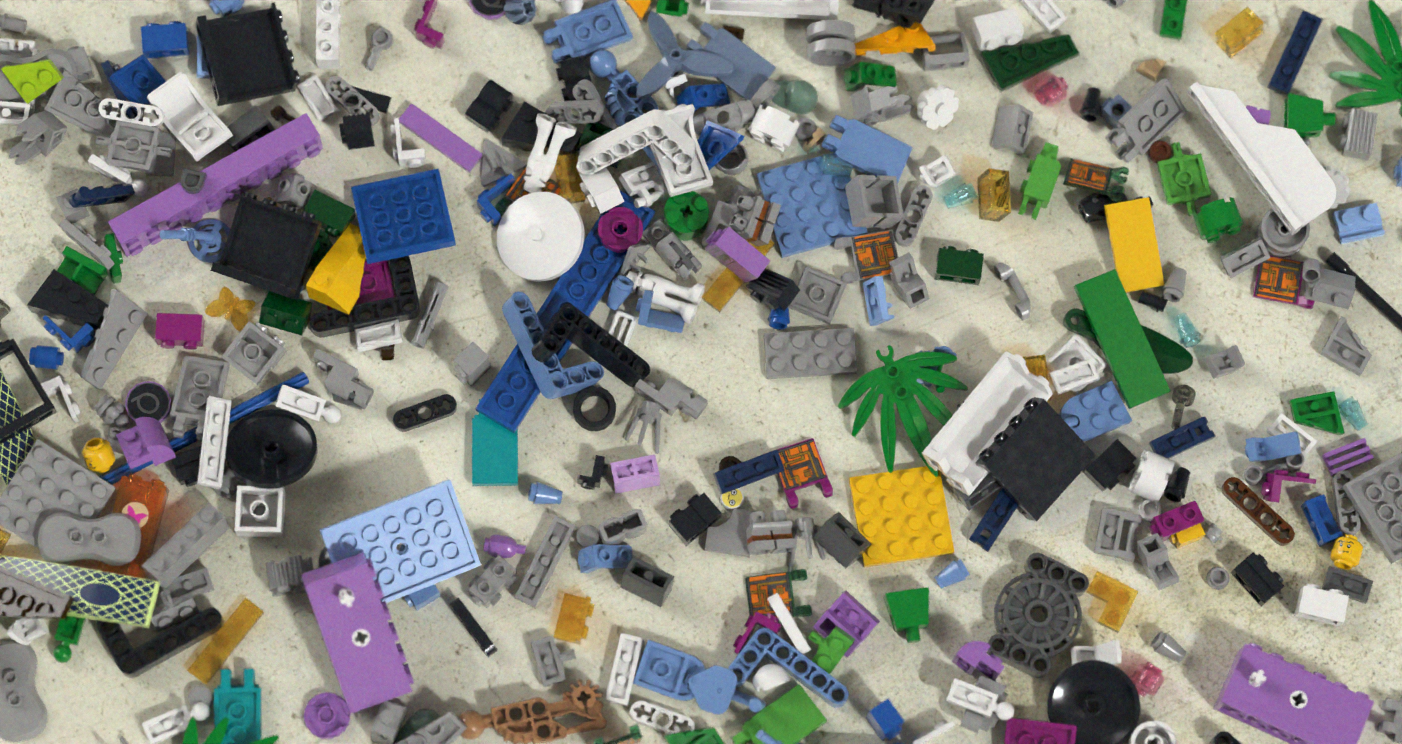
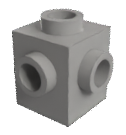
M292 173L291 176H282L278 184L275 201L281 205L304 209L310 197L312 183L305 180L303 175Z

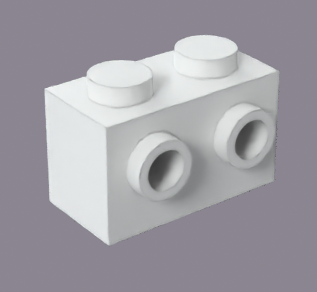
M1016 8L973 17L972 32L980 51L993 50L1000 46L1014 45L1022 41L1024 28Z
M606 167L590 175L579 174L582 183L579 184L582 192L587 197L591 207L596 206L600 214L624 202L616 182Z
M1307 584V586L1304 585L1300 589L1295 616L1335 626H1340L1344 623L1349 596L1343 595L1342 591L1336 589L1322 590L1319 585Z

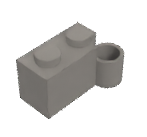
M1314 258L1305 260L1302 273L1303 279L1306 281L1305 299L1349 309L1355 293V276L1323 269L1320 262Z
M981 675L979 676L976 687L997 694L996 703L1006 700L1005 685ZM966 709L960 727L978 733L979 729L987 732L990 726L995 727L998 716L996 712L992 711L991 717L988 718Z

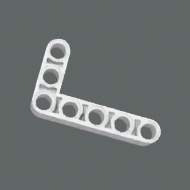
M651 110L583 145L579 150L576 167L580 173L590 175L652 143L675 164L681 167H688L694 161L696 143L665 112Z

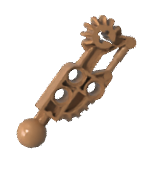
M579 679L577 681L578 688L571 683L569 687L573 692L565 691L563 693V701L548 704L542 698H533L491 708V713L480 715L473 710L465 711L458 717L468 727L460 736L467 740H474L483 733L484 729L494 727L495 731L502 735L505 742L510 741L513 744H543L564 739L567 735L577 732H587L595 729L603 730L607 726V720L600 713L604 704L596 700L603 697V693H594L599 688L598 684L590 688L591 680L588 679L586 686H583L582 680ZM581 694H584L585 697L590 698L587 700L586 709L588 713L585 712V705L583 704V702L577 700L580 698ZM535 704H542L545 712L541 715H536L532 712V707ZM519 709L522 712V717L519 720H512L509 716L511 710ZM573 714L593 721L565 728L553 719ZM545 726L549 728L550 735L542 738L537 734V729Z

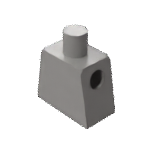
M389 700L382 702L371 729V741L377 744H395L408 707Z

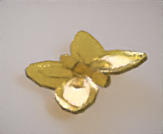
M223 287L219 293V300L211 302L207 306L205 313L211 317H221L225 314L224 318L226 320H229L231 316V323L236 330L241 332L248 323L247 313L252 311L256 302L246 299L239 301V297L234 298L229 288Z

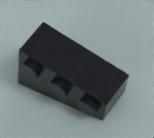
M524 101L501 138L502 146L520 148L528 152L532 151L538 133L536 124L537 114H548ZM556 123L546 142L544 154L548 152ZM576 131L574 136L565 139L557 158L566 160L573 158L582 136L580 132Z
M53 269L27 304L32 313L51 316V318L62 319L80 326L88 323L95 330L101 328L104 319L102 314L105 307L108 308V304L55 269Z

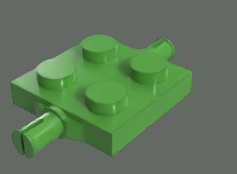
M1180 142L1172 143L1171 147L1174 156L1157 163L1167 206L1179 203L1186 204L1188 215L1192 216L1194 211L1198 214L1195 202L1199 199L1210 198L1212 195L1201 153L1194 155L1182 154Z

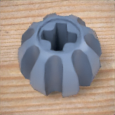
M535 0L505 1L504 11L506 18L514 24L524 25L531 22L535 17V12L537 11Z

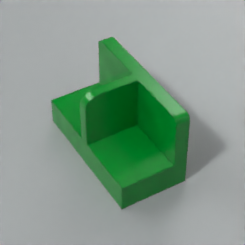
M66 246L62 252L64 260L57 271L95 295L108 275L107 269L103 265Z

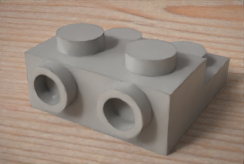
M249 321L221 357L258 385L288 350L283 347L286 343L277 336L269 337L266 334L268 329L259 322L254 325Z

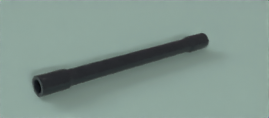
M1333 252L1325 262L1336 272L1355 276V288L1402 331V316L1360 278L1339 255Z

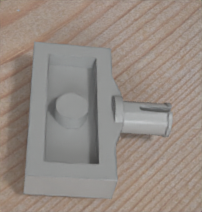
M164 590L166 597L163 591L160 592V597L164 603L153 609L151 621L158 633L200 612L190 592L181 597L172 598L169 591Z
M553 636L532 641L531 646L543 687L566 681L563 672V662L576 659L574 649L560 653L555 645Z

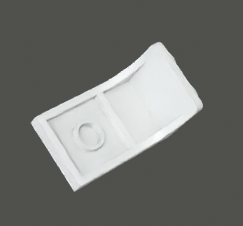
M179 72L147 96L152 106L158 107L164 112L165 119L163 125L196 162L233 136L227 126L202 100L184 72Z
M681 104L668 111L661 110L695 141L696 149L692 165L688 167L678 166L654 143L650 144L670 197L712 186L713 179L695 135L693 126L695 108L693 104Z

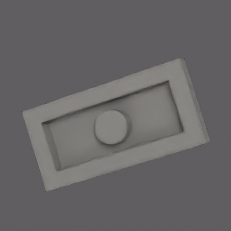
M1260 237L1220 257L1230 278L1271 258Z

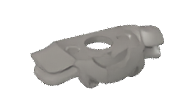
M744 100L703 112L693 117L694 131L697 135H700L708 120L737 132L739 129L744 128L745 124L752 122L756 114L755 107L750 100ZM721 111L729 113L730 119L726 124H721L718 121L717 117Z

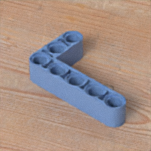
M515 292L503 304L502 311L540 392L545 398L556 399L581 392L584 388L594 386L604 376L603 367L595 361L565 369L562 368L556 353L547 362L537 361L532 355V347L544 328L529 297L523 292Z
M768 628L757 630L728 667L729 670L738 671L742 674V679L737 681L736 688H739L747 681L766 656L773 663L784 668L789 675L830 706L840 708L845 705L848 699V690L843 684ZM760 635H766L770 638V643L762 645L758 642L757 638ZM778 649H785L789 656L785 659H780L777 657L776 651ZM746 653H752L756 656V661L747 663L743 656ZM803 663L806 665L807 671L798 673L794 665ZM815 677H822L825 680V685L817 687L813 684V679ZM833 691H840L844 699L835 701L831 693Z

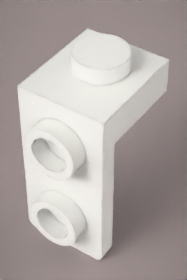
M394 118L395 125H391L392 139L396 138L397 146H393L394 160L398 159L399 166H408L410 168H417L422 166V164H426L424 149L402 151L399 118Z
M60 376L53 379L49 377L39 381L48 397L62 392L72 419L75 423L79 422L77 415L81 414L76 401L71 402L69 394H72V390L68 381L63 382Z
M1113 640L1097 646H1074L1070 648L1072 665L1085 660H1102L1113 665L1121 663L1122 651L1119 640Z
M945 720L935 725V730L927 734L924 731L914 736L913 739L915 741L911 744H924L953 729L955 724L953 721L947 724Z

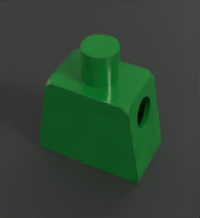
M1292 93L1287 94L1284 100V128L1294 129L1301 139L1318 137L1323 131V125H1335L1336 114L1323 112L1322 100Z
M929 587L885 593L884 602L894 631H905L907 643L921 641L919 629L927 628L929 624Z

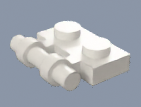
M653 162L624 172L618 178L629 196L638 194L640 197L634 200L636 208L651 206L653 202L658 200L664 201L670 196L667 187L663 184L665 182L662 174L658 173L657 166ZM654 187L656 192L650 194L647 189Z

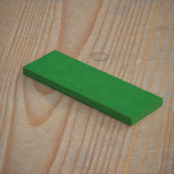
M1113 269L1074 286L1076 294L1128 409L1171 392L1116 270Z

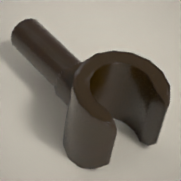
M279 105L270 111V115L276 121H279L282 117L288 121L296 119Z
M395 344L389 345V347H381L382 360L394 359Z

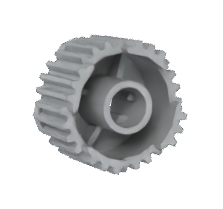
M300 555L288 556L284 560L279 561L280 563L274 564V560L266 562L269 590L272 592V596L286 595V592L293 590L295 594L307 593L301 574L314 570L312 557L302 560Z

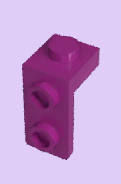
M426 0L422 9L424 12L422 19L418 18L414 26L416 38L429 48L437 47L441 49L444 44V34L427 27L438 0Z
M1275 469L1274 473H1266V479L1261 488L1263 500L1279 503L1282 480L1316 484V479L1309 478V473L1296 472V476L1288 475V471Z
M1192 501L1155 516L1150 522L1151 526H1149L1152 535L1158 533L1164 542L1171 535L1202 523L1204 517L1197 502Z
M757 611L754 616L751 614L744 625L747 627L743 636L739 634L733 644V647L736 648L734 652L737 655L741 652L757 624L772 630L778 635L782 628L778 624L779 619L769 613L766 616Z

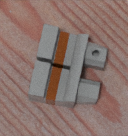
M747 195L739 196L736 206L744 211L742 216L734 214L731 217L729 226L737 230L736 233L755 246L767 245L774 228L772 224L776 222L781 205L765 201L759 195L754 197Z
M784 510L772 511L770 513L771 522L765 521L763 511H755L750 514V526L746 528L748 555L790 553L797 547L795 538H792V521H787Z

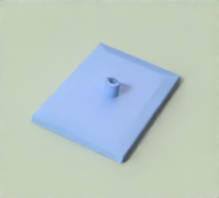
M450 479L320 529L332 563L360 553H364L366 559L371 558L377 575L373 577V580L378 579L384 598L380 600H385L386 603L481 566ZM399 543H401L400 550L396 549Z

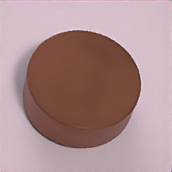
M1155 141L1149 149V157L1154 163L1168 160L1172 154V149L1165 141Z

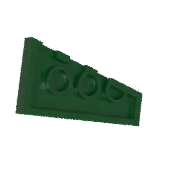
M1068 34L1043 39L1040 42H1028L1020 46L1003 47L990 52L989 50L983 51L980 55L998 89L1002 92L1077 57L1079 51Z

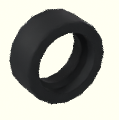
M598 386L584 388L577 394L574 400L573 414L576 422L582 428L588 431H600L612 424L616 415V403L608 390ZM591 396L603 398L608 406L606 416L597 422L587 420L581 411L584 400Z

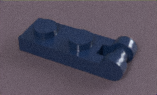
M116 184L110 188L97 186L91 190L86 186H82L69 197V203L74 208L124 203L135 192L132 185L123 186V184Z
M1204 416L1150 441L1149 444L1154 453L1170 459L1216 436L1213 430L1210 431L1207 425L1208 420ZM1199 428L1202 435L1197 436L1194 429Z
M1003 488L969 538L971 542H977L982 545V549L987 552L1018 507V504ZM984 529L991 533L988 539L981 535Z

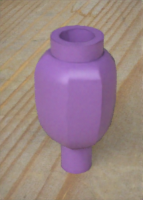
M495 534L490 538H485L483 551L488 552L491 557L499 555L502 558H510L515 553L525 554L526 545L517 544L511 537Z

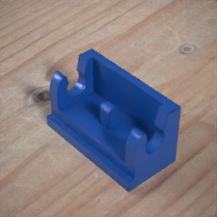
M1324 494L1307 500L1301 505L1319 547L1334 542L1338 537H1343L1342 531L1340 532Z

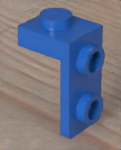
M725 84L688 86L676 96L677 106L693 104L694 112L700 107L725 106L731 103Z
M512 173L507 177L504 175L499 178L495 183L496 186L490 190H484L478 196L477 206L481 210V217L486 223L491 222L494 227L500 223L501 214L490 202L515 183V177Z
M46 315L42 318L45 322L43 327L52 336L57 334L61 338L59 342L68 351L73 349L78 353L83 347L90 346L95 340L96 333L88 323L70 338Z

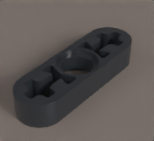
M444 394L401 409L393 416L394 426L401 432H407L452 416L457 410L456 400L453 396ZM446 400L448 403H453L448 411L445 408L438 409V415H436L435 408L432 405L436 403L437 408L443 406V401ZM421 408H429L432 411L431 416L427 419L421 418L418 415ZM415 411V417L418 422L414 423L412 418L407 421L406 426H403L402 423H397L400 421V416L404 415L405 418L412 417L411 412Z
M459 598L449 604L450 608L484 654L490 657L498 651Z

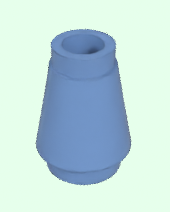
M623 275L613 279L606 302L609 308L617 310L633 291L632 280Z
M537 482V484L531 483L528 501H532L533 504H561L563 491Z
M959 559L958 561H952L934 578L942 589L943 587L966 580L965 577L970 574L962 560Z

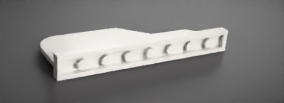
M1198 82L1189 87L1188 95L1291 235L1300 231L1303 226L1326 212L1333 205L1336 198L1334 182L1294 129L1257 123L1234 91L1199 85Z

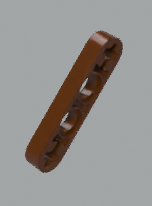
M1236 477L1228 478L1222 485L1224 496L1276 544L1285 546L1294 539V529L1245 483ZM1228 484H1236L1238 486L1236 488L1237 492L1233 491L1230 493L1228 491L1230 488ZM1244 491L1246 494L1238 501L1236 498ZM1252 498L1256 503V507L1251 510L1247 509L1244 506V499ZM1264 513L1271 515L1273 519L1272 524H1263L1260 519L1261 515ZM1278 522L1280 525L1277 528L1281 532L1286 530L1288 532L1287 538L1280 539V532L1277 529L1272 532L1270 529Z

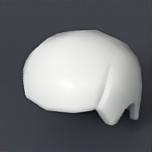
M767 664L756 672L752 683L756 691L760 692L759 689L766 691L788 682L790 679L784 668L780 665Z

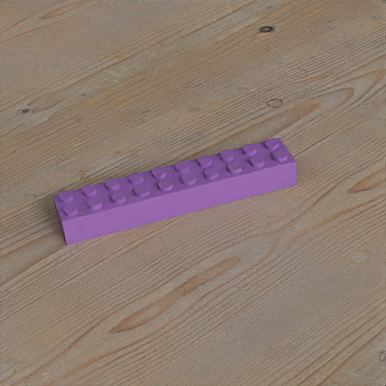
M305 113L201 170L200 172L206 173L207 176L204 187L199 193L189 194L185 192L181 182L108 221L110 228L126 257L129 255L135 256L141 253L143 248L149 244L155 245L163 240L160 238L161 230H180L189 222L195 223L203 217L202 215L209 211L215 212L223 206L222 204L229 200L235 201L239 199L234 197L235 193L242 195V193L249 189L251 191L262 185V182L279 177L282 171L297 167L307 157L313 158L321 152L320 150L323 149L320 135L308 114Z

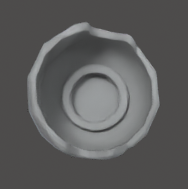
M739 143L716 166L724 174L736 175L745 170L749 161L746 148Z

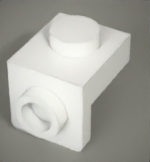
M943 155L927 166L922 165L919 167L923 183L934 188L958 175L948 155Z

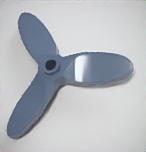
M655 12L649 13V31L663 58L639 83L636 93L638 99L648 98L655 94L670 80L675 72L683 71L695 76L723 77L734 71V64L723 56L700 50L684 51L682 48H679L676 38L666 21Z

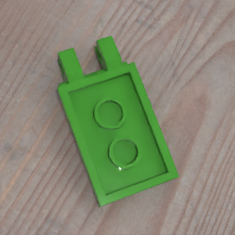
M798 684L744 722L743 731L732 738V742L734 744H746L751 740L754 744H765L756 737L757 732L763 730L774 740L781 741L783 744H797L825 724L827 719L802 686Z

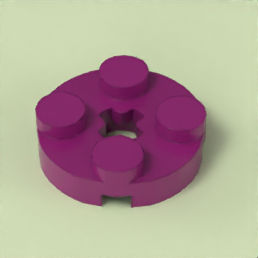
M615 207L601 217L598 224V236L603 247L614 252H627L630 246L637 245L641 241L643 224L641 219L631 209ZM618 225H623V229H627V231L619 235L614 229H617Z

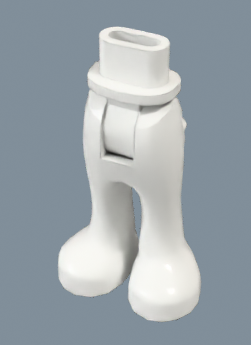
M537 114L536 124L538 133L528 159L526 175L523 178L526 180L523 187L524 190L530 193L541 192L542 187H546L545 182L548 181L554 170L560 148L565 139L574 136L577 130L575 126L565 122H557L548 152L544 154L546 142L556 123V119L545 114Z
M629 271L627 277L633 282L632 294H637L643 298L645 290L653 291L652 303L669 308L679 313L684 322L692 323L697 312V305L700 304L703 297L704 284L697 283L692 288H688L656 275H643V272L638 274ZM665 293H671L691 303L675 300L666 296Z

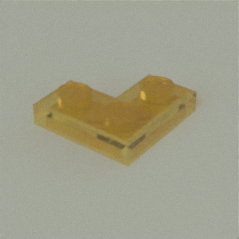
M1097 571L1086 593L1107 603L1097 623L1118 633L1138 591Z

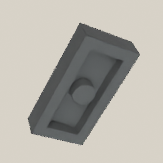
M1329 566L1322 589L1326 591L1330 589L1340 590L1343 592V595L1349 596V599L1366 604L1373 581Z

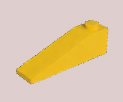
M349 224L318 264L306 284L309 298L348 315L360 296L361 280L364 274L366 255L360 227Z

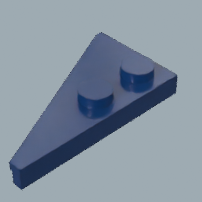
M707 120L698 138V144L710 170L744 139V136Z

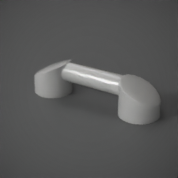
M1004 263L994 265L998 279L1001 282L1009 279L1020 300L1019 303L1015 304L1018 316L1021 320L1029 318L1030 299L1015 271Z
M1302 453L1288 456L1285 462L1262 470L1255 465L1248 466L1244 471V480L1249 485L1256 486L1260 483L1261 479L1266 478V473H1274L1275 469L1296 472L1302 468L1304 456Z

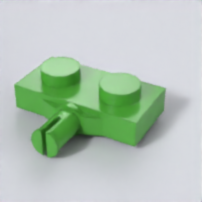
M838 626L825 638L813 630L808 639L819 647L811 661L828 674H831L855 638Z

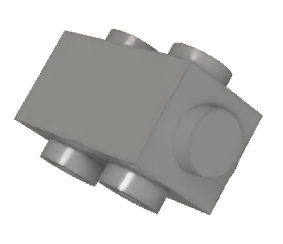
M499 555L495 559L491 558L485 564V571L480 577L476 575L468 585L471 587L469 589L470 600L479 607L483 605L488 608L490 604L494 606L502 597L500 594L505 587L510 588L517 579L515 577L517 574L516 569Z

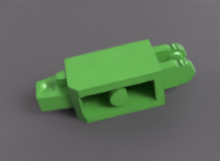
M1046 142L1041 153L1037 154L1035 161L1030 160L1026 171L1030 173L1029 179L1023 180L1019 191L1023 193L1018 214L1023 215L1025 213L1027 202L1036 205L1031 214L1032 219L1035 220L1040 208H1047L1061 169L1059 161L1056 160L1058 146Z

